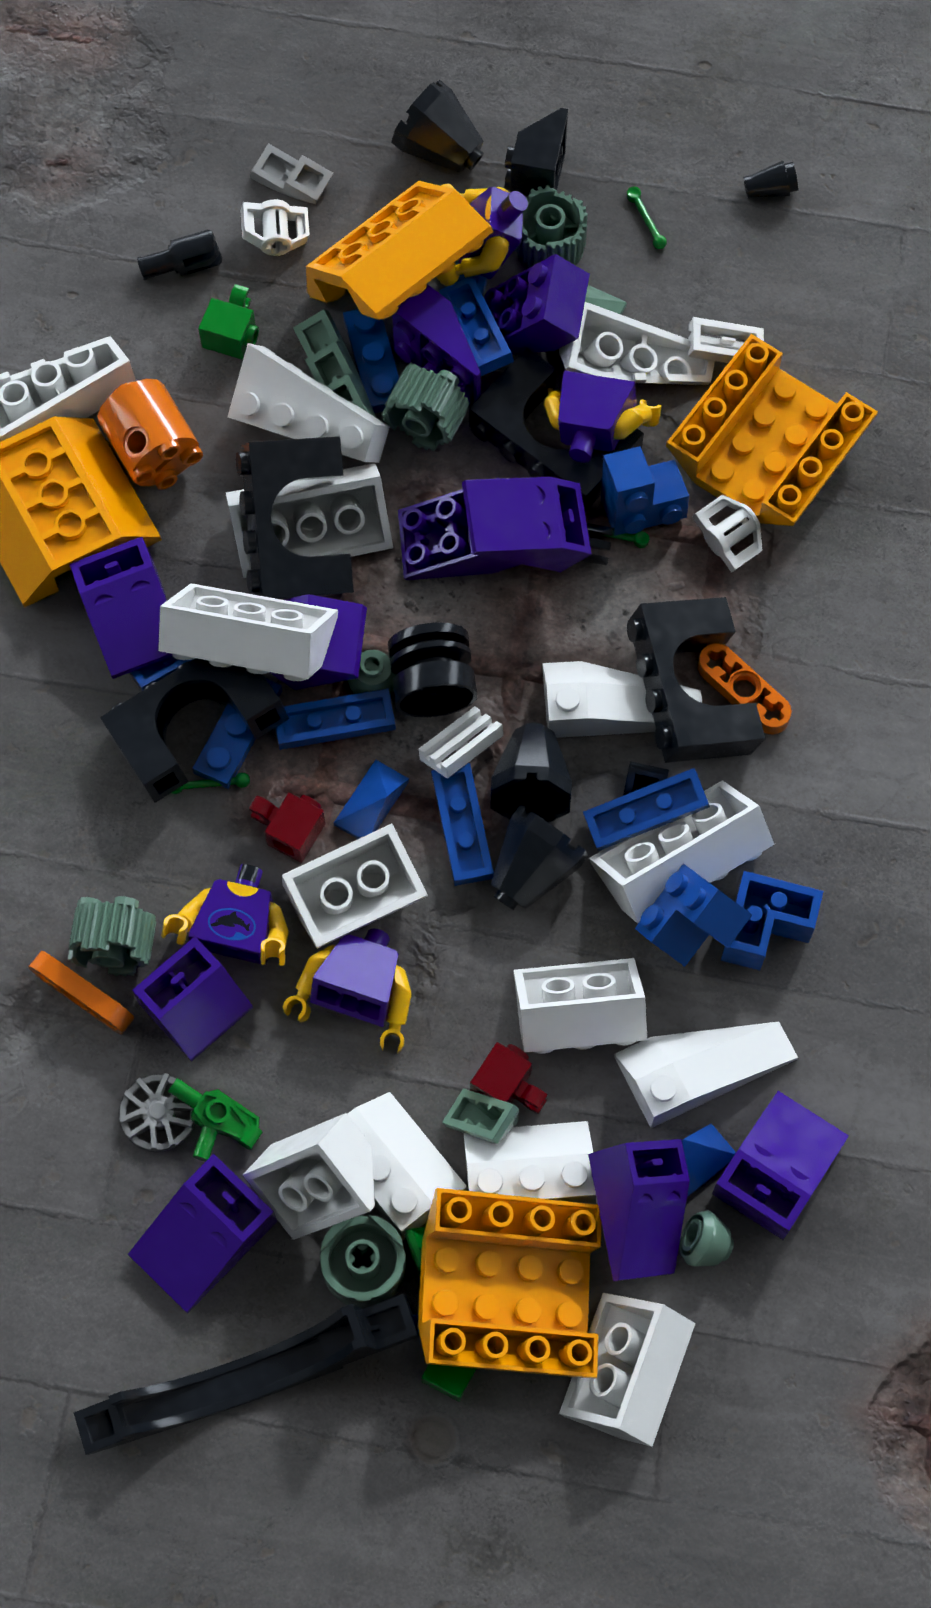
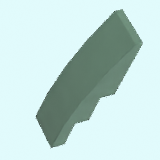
M323 309L293 327L308 357L304 360L314 379L375 417L360 376L329 310Z

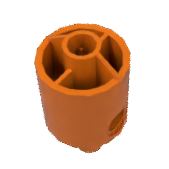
M142 379L120 385L99 409L97 418L101 428L132 481L139 486L156 485L159 490L167 489L177 482V476L189 466L198 463L203 457V452L199 447L196 437L165 385L157 379Z

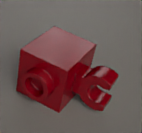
M288 792L279 808L257 795L249 807V810L252 811L251 818L268 825L265 830L267 845L300 863L304 861L326 824L324 810L321 809V805L306 795H301L299 798Z
M496 1042L470 1082V1091L509 1103L516 1099L536 1114H539L547 1102L546 1097L548 1096L547 1093L538 1087L526 1082L532 1072V1063L527 1061L529 1056L513 1044H508L505 1047Z

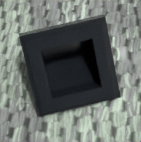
M630 761L623 796L667 779L669 770Z

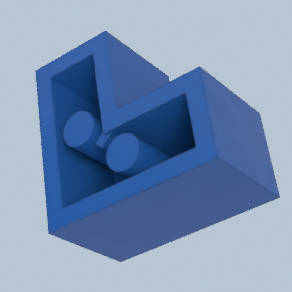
M641 446L603 455L601 502L609 523L614 528V536L624 533L634 534L642 531L644 528L660 524L669 525L678 522L680 519L687 518L689 494L675 460L648 466Z
M683 863L680 869L669 877L665 889L653 905L645 909L640 922L634 929L685 967L709 935L728 948L752 914Z
M743 871L735 902L751 913L752 916L728 948L724 946L721 961L760 971L771 934L809 943L815 929L824 891Z

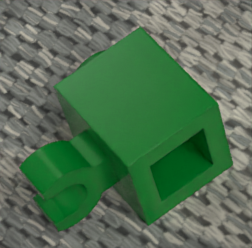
M235 284L230 294L229 303L211 298L198 328L202 348L243 360L247 344L256 345L259 327L255 324L254 311L248 309L251 303V298L247 297L250 291L249 288Z

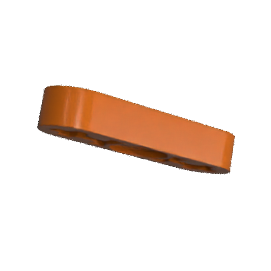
M713 643L707 645L701 651L698 671L702 678L732 705L756 703L762 727L766 734H779L787 728L792 713L789 702L729 647L720 643ZM710 658L715 661L722 658L724 660L722 668L719 666H715L713 669L710 668ZM726 672H727L729 675H731V676L729 677V679H728V682H724V681H725V677H726ZM741 680L749 681L754 685L755 693L750 697H741L735 693L733 689L734 684ZM761 695H764L765 697L761 705L758 701ZM778 709L780 711L779 720L777 718H771L770 720L765 718L767 710L772 712Z
M40 951L28 966L38 978L118 1034L122 1035L135 1018L120 1003L44 951Z

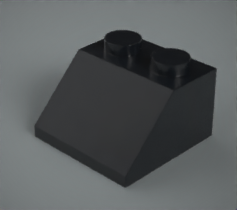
M560 108L519 131L515 147L508 146L505 159L507 172L504 188L510 190V193L518 191L528 198L531 194V189L537 191L539 186L545 189L546 185H549L550 188L558 189L566 154L568 109Z

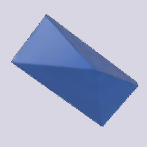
M375 760L334 821V826L357 839L378 830L409 783V778Z
M712 1123L682 1140L690 1179L687 1198L725 1168L736 1153Z

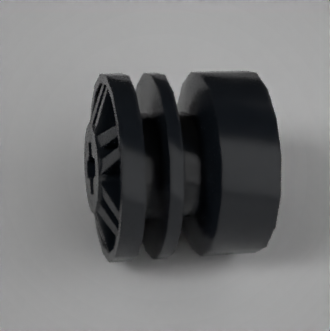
M442 622L418 624L399 631L389 639L388 652L391 658V672L396 675L393 679L396 709L402 714L412 717L445 716L459 712L471 706L477 700L474 669L468 665L471 662L468 631L462 626Z

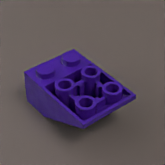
M554 254L486 292L484 299L512 354H521L526 348L533 352L555 351L579 338L589 273L559 255Z
M427 284V288L422 293L409 297L398 305L397 312L392 315L394 350L406 363L412 362L422 368H426L427 371L433 370L435 374L441 370H447L457 376L460 381L457 387H460V391L465 393L464 397L468 398L470 408L481 396V372L451 302Z
M463 489L398 510L405 580L492 574L522 565L472 554Z
M555 477L475 479L462 482L472 554L557 572L566 570L592 554L580 483Z
M143 537L69 564L112 679L172 657L171 653L158 651L160 606L168 600Z
M777 1091L717 1181L712 1194L784 1240L849 1135L780 1091Z
M681 1139L629 1142L588 1154L613 1281L674 1274L690 1183Z
M213 1154L181 1186L134 1245L128 1256L188 1314L276 1224L277 1219L274 1211Z

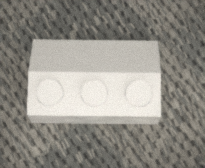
M392 823L282 874V885L300 922L317 949L428 897Z
M634 958L514 970L520 1033L525 1053L546 1054L556 1049L566 1048L586 1050L596 1045L606 1044L625 1046L631 1045L636 1041L647 1040L645 995Z
M390 1092L354 1108L347 1114L360 1128L361 1133L372 1146L375 1208L397 1230L402 1241L405 1240L404 1234L406 1230L420 1228L427 1222L436 1188L463 1191L468 1189L467 1185Z
M347 1113L271 1144L243 1174L262 1201L274 1211L276 1219L293 1240L370 1212L375 1206L372 1146Z
M588 1121L513 1127L498 1144L464 1133L468 1191L596 1204L597 1196L588 1154L593 1153Z
M603 1293L588 1332L598 1334L597 1378L572 1377L559 1414L620 1439L652 1447L695 1323L664 1304Z

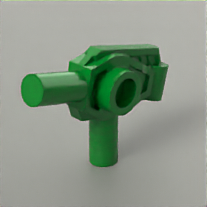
M176 1078L168 1090L169 1093L193 1108L191 1120L202 1128L193 1153L195 1159L206 1162L210 1158L217 1134L233 1138L246 1149L252 1150L263 1133L259 1129L260 1118L218 1089L209 1092L205 1091L202 1095Z

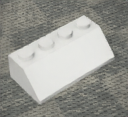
M375 463L343 469V476L335 478L293 481L287 484L274 500L271 512L273 530L281 544L295 554L308 557L350 554L352 557L393 548L381 476ZM242 489L226 492L242 574L243 578H246L247 570H251L250 554L245 553L243 546V532L247 531L248 528L247 517L242 515L239 504L240 492L244 491Z
M191 583L160 606L158 651L171 653L174 658L179 660L198 658L208 660L211 665L216 667L235 665L246 667V670L253 674L272 672L283 674L287 680L304 681L309 679L323 665L338 618V610Z
M722 780L704 791L710 808L605 848L589 859L622 911L636 923H639L645 909L653 905L665 889L669 877L677 872L683 863L711 883L712 881L723 879L728 875L729 871L746 861L758 858L763 851L775 845L760 806Z

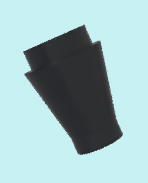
M782 160L750 176L743 177L748 199L753 197L790 196L791 192L799 191L793 162L784 163Z

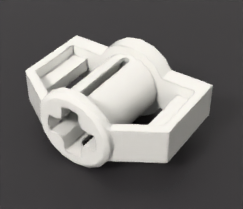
M278 199L267 200L263 203L243 202L240 210L242 238L260 248L262 252L267 255L280 256L307 243L310 235L308 207L289 206L287 202ZM254 218H259L262 221L263 237L255 233ZM287 220L296 221L297 238L291 240L289 238Z
M721 495L692 516L703 532L708 546L717 556L721 557L731 573L762 551L760 522L752 509L747 505ZM726 506L737 510L715 526L709 521L710 517ZM742 523L740 527L732 531L730 534L726 536L724 535L726 532L734 528L736 525ZM753 533L754 543L735 556L730 548Z

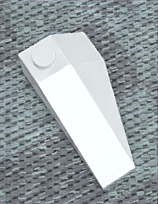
M587 302L584 304L579 338L559 348L562 362L568 371L634 381L635 383L709 385L712 380L715 361L689 357L691 344L684 337Z
M583 661L542 663L547 728L554 731L556 738L655 732L656 727L653 715L646 707L644 681L639 675ZM680 685L690 697L702 703L701 690Z
M779 1022L653 1036L647 1038L646 1041L636 1043L614 1054L650 1128L798 1059Z

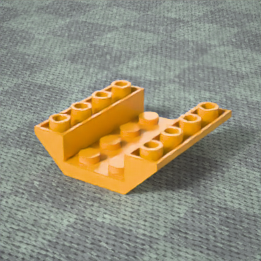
M418 181L306 266L307 293L310 298L328 303L341 298L346 292L345 289H348L362 315L377 320L386 319L395 314L398 310V305L406 299L422 293L427 288V283L437 275H442L452 270L459 258L466 253L479 249L484 243L483 240L494 231L491 225L456 189Z
M751 334L666 442V447L691 480L717 498L724 495L747 505L762 524L794 526L875 419L878 411L847 392L838 403L828 399L781 370L780 363L783 353Z
M54 416L0 442V564L24 608L58 592L54 577L71 570L69 564L139 537H143L147 547L162 540L93 418Z
M436 1188L422 1239L418 1330L426 1364L597 1378L598 1334L588 1333L590 1253L601 1248L602 1222L598 1204Z

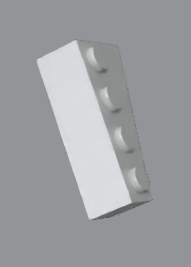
M247 344L228 418L293 439L340 436L342 455L363 462H380L390 426L351 401H347L323 383L317 382L293 364L284 361L268 348Z

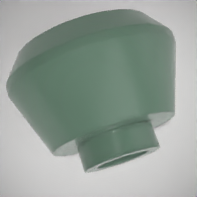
M367 650L361 653L358 678L347 680L349 688L354 694L389 688L390 695L394 692L393 679L396 675L391 672V658L389 655L379 650Z
M705 1210L694 1214L687 1221L681 1234L679 1250L685 1263L689 1266H716L729 1258L733 1250L734 1240L731 1237L730 1229L713 1212Z

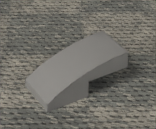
M269 143L250 174L251 179L272 190L313 204L317 203L333 176V172L304 155L298 161Z

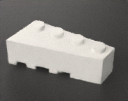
M109 336L64 352L63 358L51 362H45L42 359L31 363V369L11 376L9 372L0 374V442L54 416L87 418L96 413L116 388L122 384L136 381L130 360L112 337Z

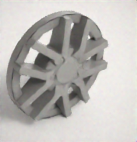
M167 1073L150 1075L142 1079L138 1078L125 1091L120 1104L119 1120L124 1133L132 1143L148 1151L160 1152L177 1147L189 1137L196 1124L191 1120L193 1108L185 1103H175L178 1098L172 1094L169 1098L163 1096L167 1083L173 1084L176 1080L175 1077ZM160 1082L155 1094L147 1086L149 1083ZM140 1088L149 1096L144 1103L133 1096ZM131 1101L139 1109L126 1115L128 1103ZM175 1111H190V1119L176 1118ZM142 1117L144 1123L131 1131L127 1122ZM170 1125L186 1127L175 1139L173 1138ZM150 1129L151 1143L143 1141L137 1136ZM165 1129L168 1142L163 1144L157 1143V1130Z

